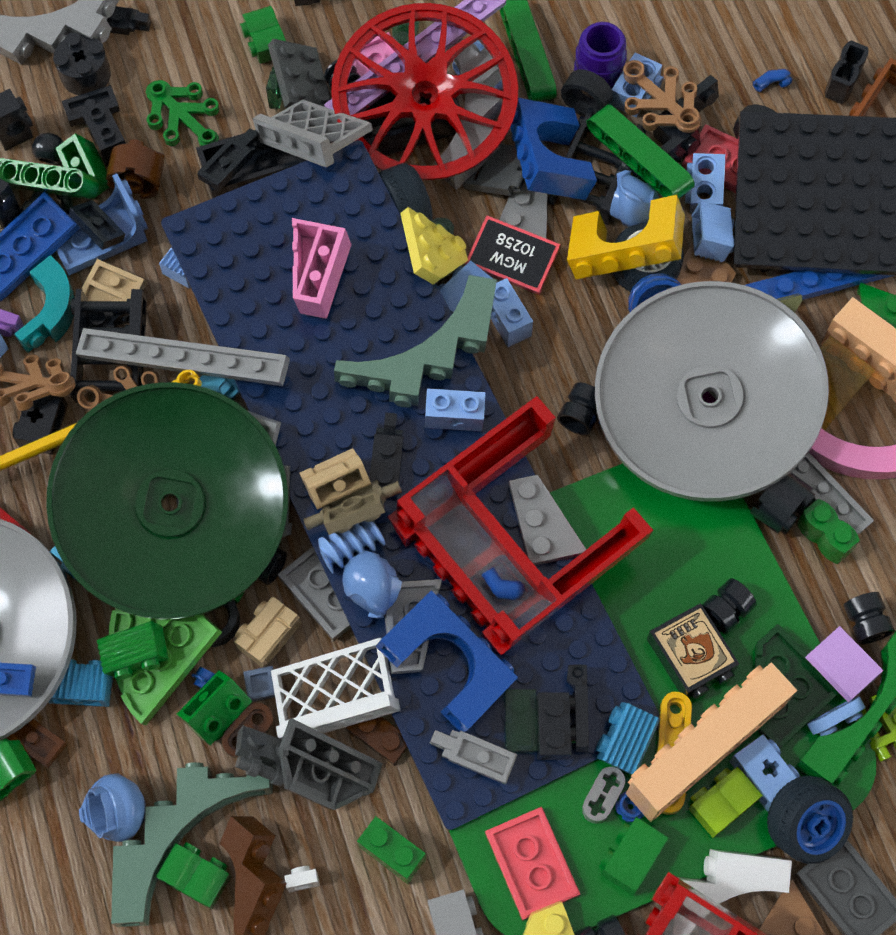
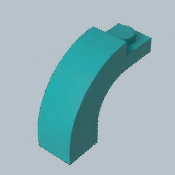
M51 255L30 271L35 285L46 295V300L41 312L15 333L19 344L27 353L41 346L48 336L55 342L59 341L69 329L74 318L71 312V300L75 298L74 291L65 271Z

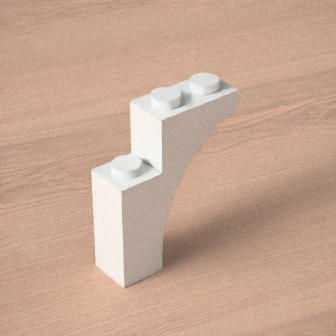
M710 849L709 856H706L704 860V874L707 875V881L677 878L690 885L694 892L717 906L732 897L749 892L777 891L789 893L792 861L780 857ZM688 896L684 900L686 904L703 915L710 911ZM678 911L662 935H690L697 922Z

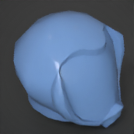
M624 170L617 173V188L612 199L610 215L621 220L622 225L627 227L646 223L649 220L651 200L659 199L660 197L649 184L630 175L631 171Z
M366 550L351 558L343 572L342 582L346 596L368 611V617L384 618L387 610L397 600L402 581L398 580L399 578L394 567L390 566L386 559L381 558L379 554Z
M119 773L105 775L96 781L86 794L84 802L79 809L80 821L90 828L99 839L104 838L116 842L131 840L144 822L145 799L139 787L133 781Z

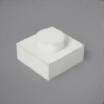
M309 866L291 869V874L284 876L289 893L320 886L316 869L310 870Z

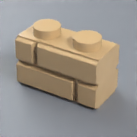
M353 448L315 465L314 468L300 472L306 490L317 509L371 485L365 467Z
M271 597L268 602L262 601L254 611L255 618L249 625L244 623L235 634L237 639L234 643L237 649L261 668L267 667L302 624L300 617L275 597Z

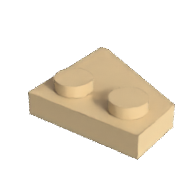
M97 259L82 290L88 298L87 301H127V298H131V289L144 290L147 282L141 277Z

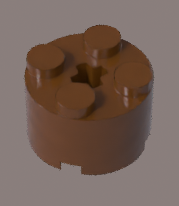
M136 139L130 140L129 144H120L113 147L107 171V185L114 191L115 183L112 175L118 174L121 181L127 180L132 193L141 194L140 199L155 197L160 188L165 155L146 147L144 142Z

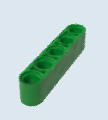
M507 0L506 5L500 9V14L528 99L538 102L554 99L557 97L556 84L528 1Z
M606 105L587 120L586 123L590 132L663 198L678 195L680 199L695 187V182L687 170L612 105Z
M0 158V179L9 183L11 188L82 199L93 198L99 190V182L94 176L76 168Z

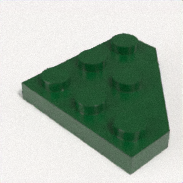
M777 624L756 643L755 668L760 665L764 669L772 662L798 691L786 706L757 731L761 735L764 734L767 740H773L781 749L839 692L805 658L808 653Z

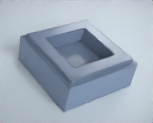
M273 666L243 672L247 696L253 702L275 697L271 670H274Z

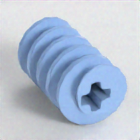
M374 521L360 522L361 525L357 523L350 530L340 533V536L332 533L329 535V542L324 537L318 539L321 556L332 573H334V563L340 568H344L343 558L346 557L350 560L354 557V552L359 554L365 551V546L373 552L376 551V540L383 546L386 545Z

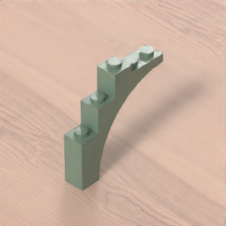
M469 275L464 294L454 313L427 340L404 353L381 360L363 362L336 360L334 369L335 382H339L345 387L365 386L375 392L389 390V401L394 402L395 405L400 407L418 406L423 375H428L434 380L452 379L457 348L472 354L478 352L485 353L497 279Z
M199 762L187 763L185 768H177L176 805H173L172 801L154 802V806L145 807V844L141 845L140 840H125L122 842V846H113L111 924L116 927L149 926L151 901L158 881L156 875L175 843L179 844L184 836L204 818L224 806L248 797L273 794V784L270 783V780L258 775L256 777L246 775V777H234L232 773L216 774V778H212V772L208 766L204 767V764Z

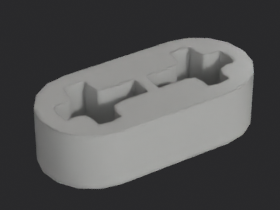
M606 767L599 773L582 806V814L587 821L599 824L607 819L625 785V776L621 770L615 767ZM612 774L617 777L615 782L619 786H612L607 794L603 791L606 781L602 778H609ZM600 796L605 799L601 806L605 813H598L596 816H593L591 814L592 808L588 804L594 805Z

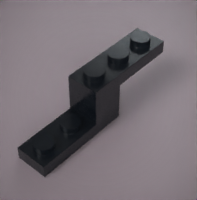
M712 75L697 85L694 108L698 112L712 105L719 97L718 80ZM683 97L676 101L682 108L684 106ZM664 110V111H663L662 113H660L659 115H672V114H671L668 110ZM658 126L657 129L653 130V136L663 144L660 148L677 163L686 155L694 153L701 145L699 128L690 133L682 132L676 126ZM632 170V174H633L634 177H636V178L640 179L641 181L645 182L639 175H637V174Z

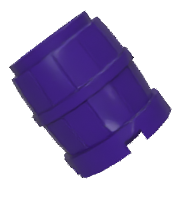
M597 22L588 26L582 32L576 47L574 71L582 69L594 72L602 77L612 89L622 74L627 59L626 38L623 32L616 25L609 22Z

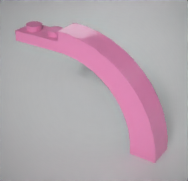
M821 428L817 440L809 451L822 467L839 474L862 479L896 478V445L884 447L856 445L836 438Z

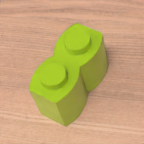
M736 767L733 771H730L728 768L724 769L713 779L717 783L710 790H707L704 786L690 798L694 802L689 807L690 812L712 838L717 836L763 796L739 767Z

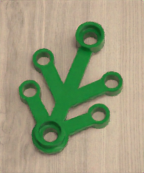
M156 80L147 86L146 96L152 102V108L146 120L151 130H159L163 127L162 107L165 105L169 109L168 128L163 133L166 145L176 146L180 142L178 133L179 120L198 137L199 146L220 141L215 131L205 129L189 114L217 115L220 108L216 99L208 98L203 103L177 102L174 99L189 97L191 100H199L203 96L202 87L199 83L192 82L187 87H170L167 82ZM193 90H198L196 93H191ZM211 105L215 106V107L212 108V109H209V108H208V107L211 106ZM155 119L159 120L156 123H151ZM171 135L175 136L173 139H168Z

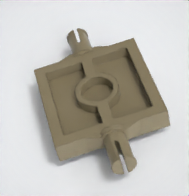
M378 480L371 482V485L324 506L320 513L304 518L307 530L324 524L330 535L335 532L344 533L350 530L353 525L362 521H374L382 513H385L384 502L387 498L403 493L401 486L396 481L381 487Z

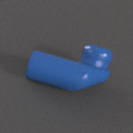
M787 69L769 70L753 81V87L756 91L761 92L777 81L780 87H787L793 81L790 76L791 72Z

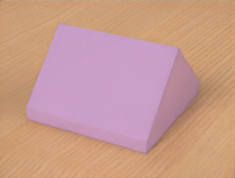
M840 626L805 657L848 703L883 672L878 664Z

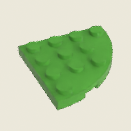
M118 609L112 610L109 635L149 621L161 624L169 659L160 662V667L147 671L142 669L133 672L132 677L117 680L123 702L140 724L147 725L222 633L203 614L181 619H152L128 614Z

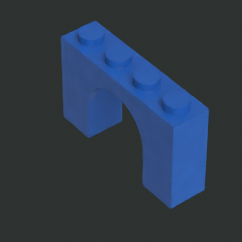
M518 98L515 117L510 128L527 189L529 191L586 200L597 182L591 162L559 156L547 149L541 142L570 144L579 128L574 108Z
M431 590L375 647L391 663L398 667L417 647L428 640L443 639L457 645L463 651L468 661V679L463 689L440 712L459 732L460 730L465 732L518 677L513 673L514 668L505 659H499L492 652L491 644L483 637L478 638L470 630V623L464 617L457 616L449 608L448 601L442 595L435 594Z

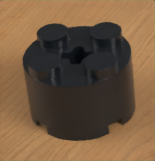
M73 32L67 34L65 40L56 47L53 61L60 80L67 91L75 95H81L103 88L108 84L111 77L110 65L103 44L94 37L90 39Z
M791 472L764 491L759 498L760 503L757 506L759 510L753 507L750 514L775 533L779 534L782 532L786 535L796 523L798 517L795 514L797 511L803 512L813 501L816 495L812 492L814 488Z

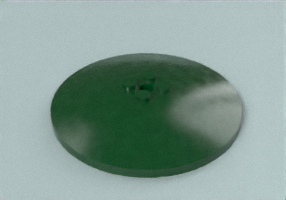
M178 382L145 384L127 389L102 401L84 415L68 433L53 461L49 475L46 499L47 518L53 542L65 566L75 579L98 599L118 610L144 618H188L208 613L234 600L245 592L268 567L279 547L286 525L288 512L287 479L281 457L269 434L259 421L237 402L216 391L193 384ZM167 496H174L179 500L178 507L173 511H166L162 507V501Z

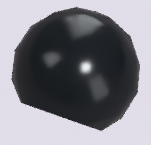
M41 133L34 139L32 144V153L35 159L45 163L58 164L61 159L55 148L63 143V140L54 133Z

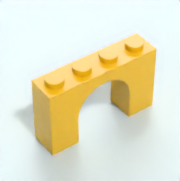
M678 195L651 200L649 220L646 227L635 237L623 242H606L607 229L599 211L573 216L567 261L575 279L680 260L685 214Z

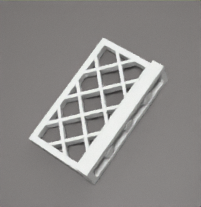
M382 638L271 670L280 723L279 726H276L278 738L281 740L283 738L289 721L287 708L292 700L303 706L298 716L292 719L321 733H327L401 711L399 699L394 696L387 658L377 649L378 658L372 668L361 662L367 650L376 648L375 646ZM348 657L353 662L346 674L342 676L333 669L339 659ZM320 665L325 668V671L318 683L315 684L306 677L312 667ZM358 665L370 671L361 687L350 681ZM292 673L298 679L290 692L283 689L281 676ZM331 673L342 679L333 695L323 689ZM377 675L382 678L385 691L373 695L366 690L374 676ZM304 681L314 687L306 702L295 697ZM348 683L358 689V692L352 701L345 703L338 698ZM319 692H322L330 697V700L323 710L317 711L311 706Z

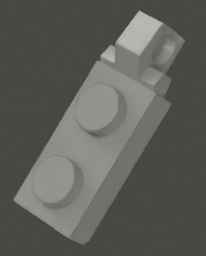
M435 730L430 740L431 745L444 750L442 757L448 759V761L502 784L507 783L517 754L461 730L460 732L452 730L450 736Z

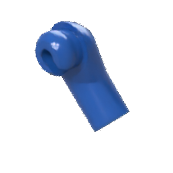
M494 567L482 574L485 582L497 598L517 600L525 592V586L522 582L502 580Z

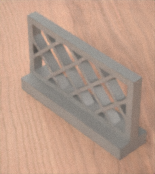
M306 100L297 102L273 117L259 114L253 118L260 143L326 168L334 163L333 154L373 130L370 122L344 113L335 114L332 109Z

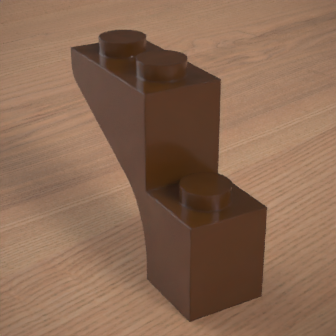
M231 816L219 843L228 852L235 867V935H265L287 884L264 864L276 835L253 816Z

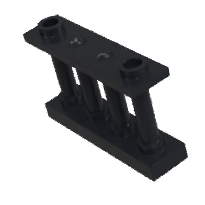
M589 107L585 117L580 116L578 120V132L566 158L576 159L578 153H582L615 165V168L618 170L615 175L611 174L610 176L594 171L597 179L596 183L606 186L605 189L608 190L606 196L601 195L598 197L589 194L586 200L572 199L596 207V210L600 211L604 224L608 225L612 217L610 215V208L617 188V173L624 170L631 171L632 173V169L615 154L583 143L587 133L590 132L586 122L593 116L594 109ZM638 125L637 128L647 135V130L643 126ZM550 194L549 204L554 206L558 195Z
M76 289V297L71 300V312L74 315L71 376L74 378L76 386L69 394L75 403H78L77 394L79 390L88 385L96 386L100 391L126 390L116 380H83V365H127L132 370V378L138 386L143 385L141 383V376L144 373V367L85 359L76 355L83 328L145 336L147 297L143 289H131V298H127V301H87L88 298L83 290ZM87 312H127V315H130V322L125 327H86Z

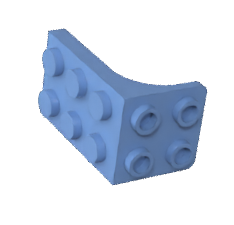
M118 174L112 175L115 183L113 193L105 202L98 206L125 233L124 241L101 250L80 228L56 250L68 276L94 265L97 259L103 261L147 241L144 230H147L148 227L142 216L141 207L137 200L134 201L127 180L121 181Z

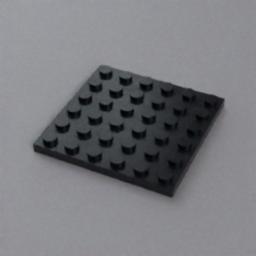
M740 111L733 267L896 275V118Z

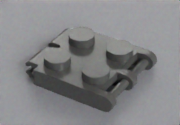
M500 144L501 148L463 183V187L471 191L509 196L514 192H521L525 178L522 176V167L520 160L517 158L516 146Z

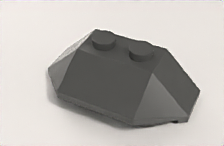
M289 719L279 747L284 789L330 810H336L362 796L373 793L383 764L295 719Z

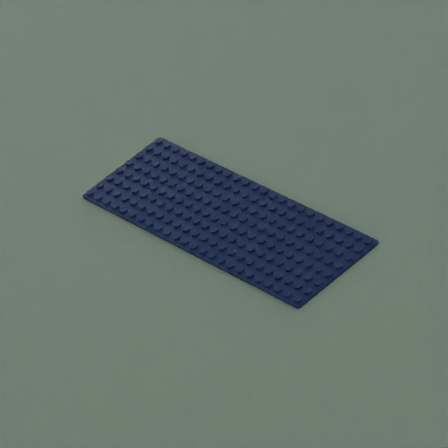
M357 140L333 154L334 163L327 168L308 160L165 217L162 219L161 225L218 346L282 354L290 358L283 386L235 380V383L250 412L281 422L276 448L283 465L290 466L289 497L358 644L377 638H383L386 635L385 616L384 618L368 617V611L346 596L342 582L345 566L349 562L346 557L343 558L344 568H340L336 563L333 564L334 573L329 570L319 550L318 539L324 537L329 542V534L324 524L307 530L304 518L320 513L322 508L317 509L302 481L300 472L314 468L315 465L353 448L361 459L370 478L377 427L384 428L385 412L397 413L396 429L403 430V448L399 484L403 493L387 498L384 502L385 513H382L379 518L374 520L386 545L383 546L376 540V551L373 552L367 546L364 549L379 554L381 558L386 559L390 566L394 567L399 578L398 580L402 582L440 579L433 569L435 564L428 556L426 558L422 557L415 548V540L405 547L388 516L397 510V500L504 421L506 417L472 353H467L460 348L456 350L452 379L434 380L428 375H423L418 406L400 407L395 405L394 402L389 401V390L375 392L365 386L345 387L339 382H335L334 369L336 360L363 362L381 360L404 353L427 340L452 315L437 284H431L414 274L401 215L363 142ZM292 218L345 228L350 239L351 248L327 319L301 314L293 299L294 252L292 250V242L294 240ZM427 389L485 392L482 431L424 428ZM526 456L475 494L525 554L526 551L510 492L509 481L535 475ZM442 474L411 497V499L426 516L451 497L452 489ZM463 508L455 509L429 529L461 569L491 546V541L482 532L481 529L483 528L481 525L477 526ZM503 557L497 558L470 579L497 613L504 610L508 616L533 596L532 590ZM576 557L535 566L544 577L546 576L547 579H550ZM494 567L502 580L522 582L525 586V592L517 600L497 598L485 582L482 574ZM447 579L442 580L438 594L448 601L449 608L457 616L464 617L470 623V630L478 638L481 637L482 631L487 627L485 625L480 627L471 616L473 610L466 602L462 604L452 593L454 587ZM592 584L558 611L554 610L525 633L520 641L504 654L500 655L494 649L492 650L499 659H505L514 668L513 673L518 678L465 733L517 754L506 784L448 761V759L442 757L443 749L430 744L435 730L450 736L452 730L459 732L440 712L463 689L468 679V661L463 651L457 645L443 639L429 640L421 672L391 674L390 671L394 696L399 699L401 709L399 712L392 713V716L447 830L456 829L597 760V755L599 754L596 751L598 741L603 734L607 735L612 725L609 723L610 714L615 706H620L621 702L629 703L659 718L660 714ZM540 603L514 624L518 629H521L550 605ZM377 648L367 650L364 655L370 668L373 667L378 658ZM568 665H587L588 751L576 752V744H571L572 755L568 760H537L535 698L537 694L569 692V695H575L573 688L566 682ZM375 675L374 678L381 692H384L382 678ZM570 713V725H575V713Z

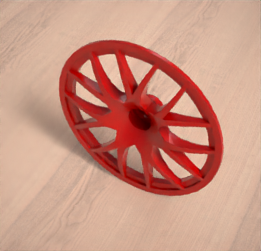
M414 3L398 6L376 15L352 35L341 51L335 65L331 94L335 114L344 113L361 120L386 117L372 146L363 137L357 139L363 142L375 167L385 170L398 164L406 163L422 133H424L437 165L410 166L417 171L422 180H438L449 178L474 168L498 148L507 135L515 117L518 103V81L514 63L507 48L495 32L485 23L455 7L435 3ZM415 21L442 23L436 55L427 63L417 55ZM404 23H409L408 50L384 31ZM447 24L462 29L471 35L445 52ZM378 36L396 52L405 65V71L393 73L370 60L361 52L366 45ZM477 40L488 50L493 58L458 76L447 74V68L452 61ZM356 59L378 76V78L348 84L349 75ZM497 65L503 91L472 81ZM380 89L391 91L396 96L391 103L350 115L347 105V92ZM475 93L501 98L503 103L496 122L456 105L453 100L459 94ZM430 97V104H420V98L428 99ZM400 118H413L415 127L399 162L376 150L386 133ZM435 119H445L452 125L459 135L468 153L467 155L443 164L431 128V124ZM460 120L493 129L487 138L477 148L472 150Z

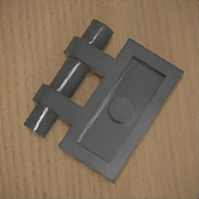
M243 725L237 734L235 755L239 757L235 767L244 770L246 775L252 777L261 776L269 779L271 784L281 787L284 785L279 753L282 740Z

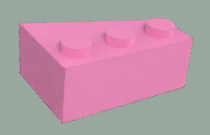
M292 218L294 240L292 242V250L294 252L293 299L301 314L327 319L351 248L350 239L345 228Z

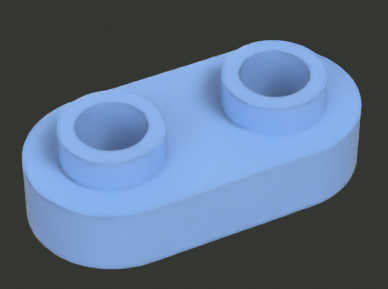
M860 696L854 697L849 703L846 701L812 719L807 725L813 735L818 733L820 736L831 734L837 730L836 724L845 720L846 723H850L862 717L861 710L865 708V705Z

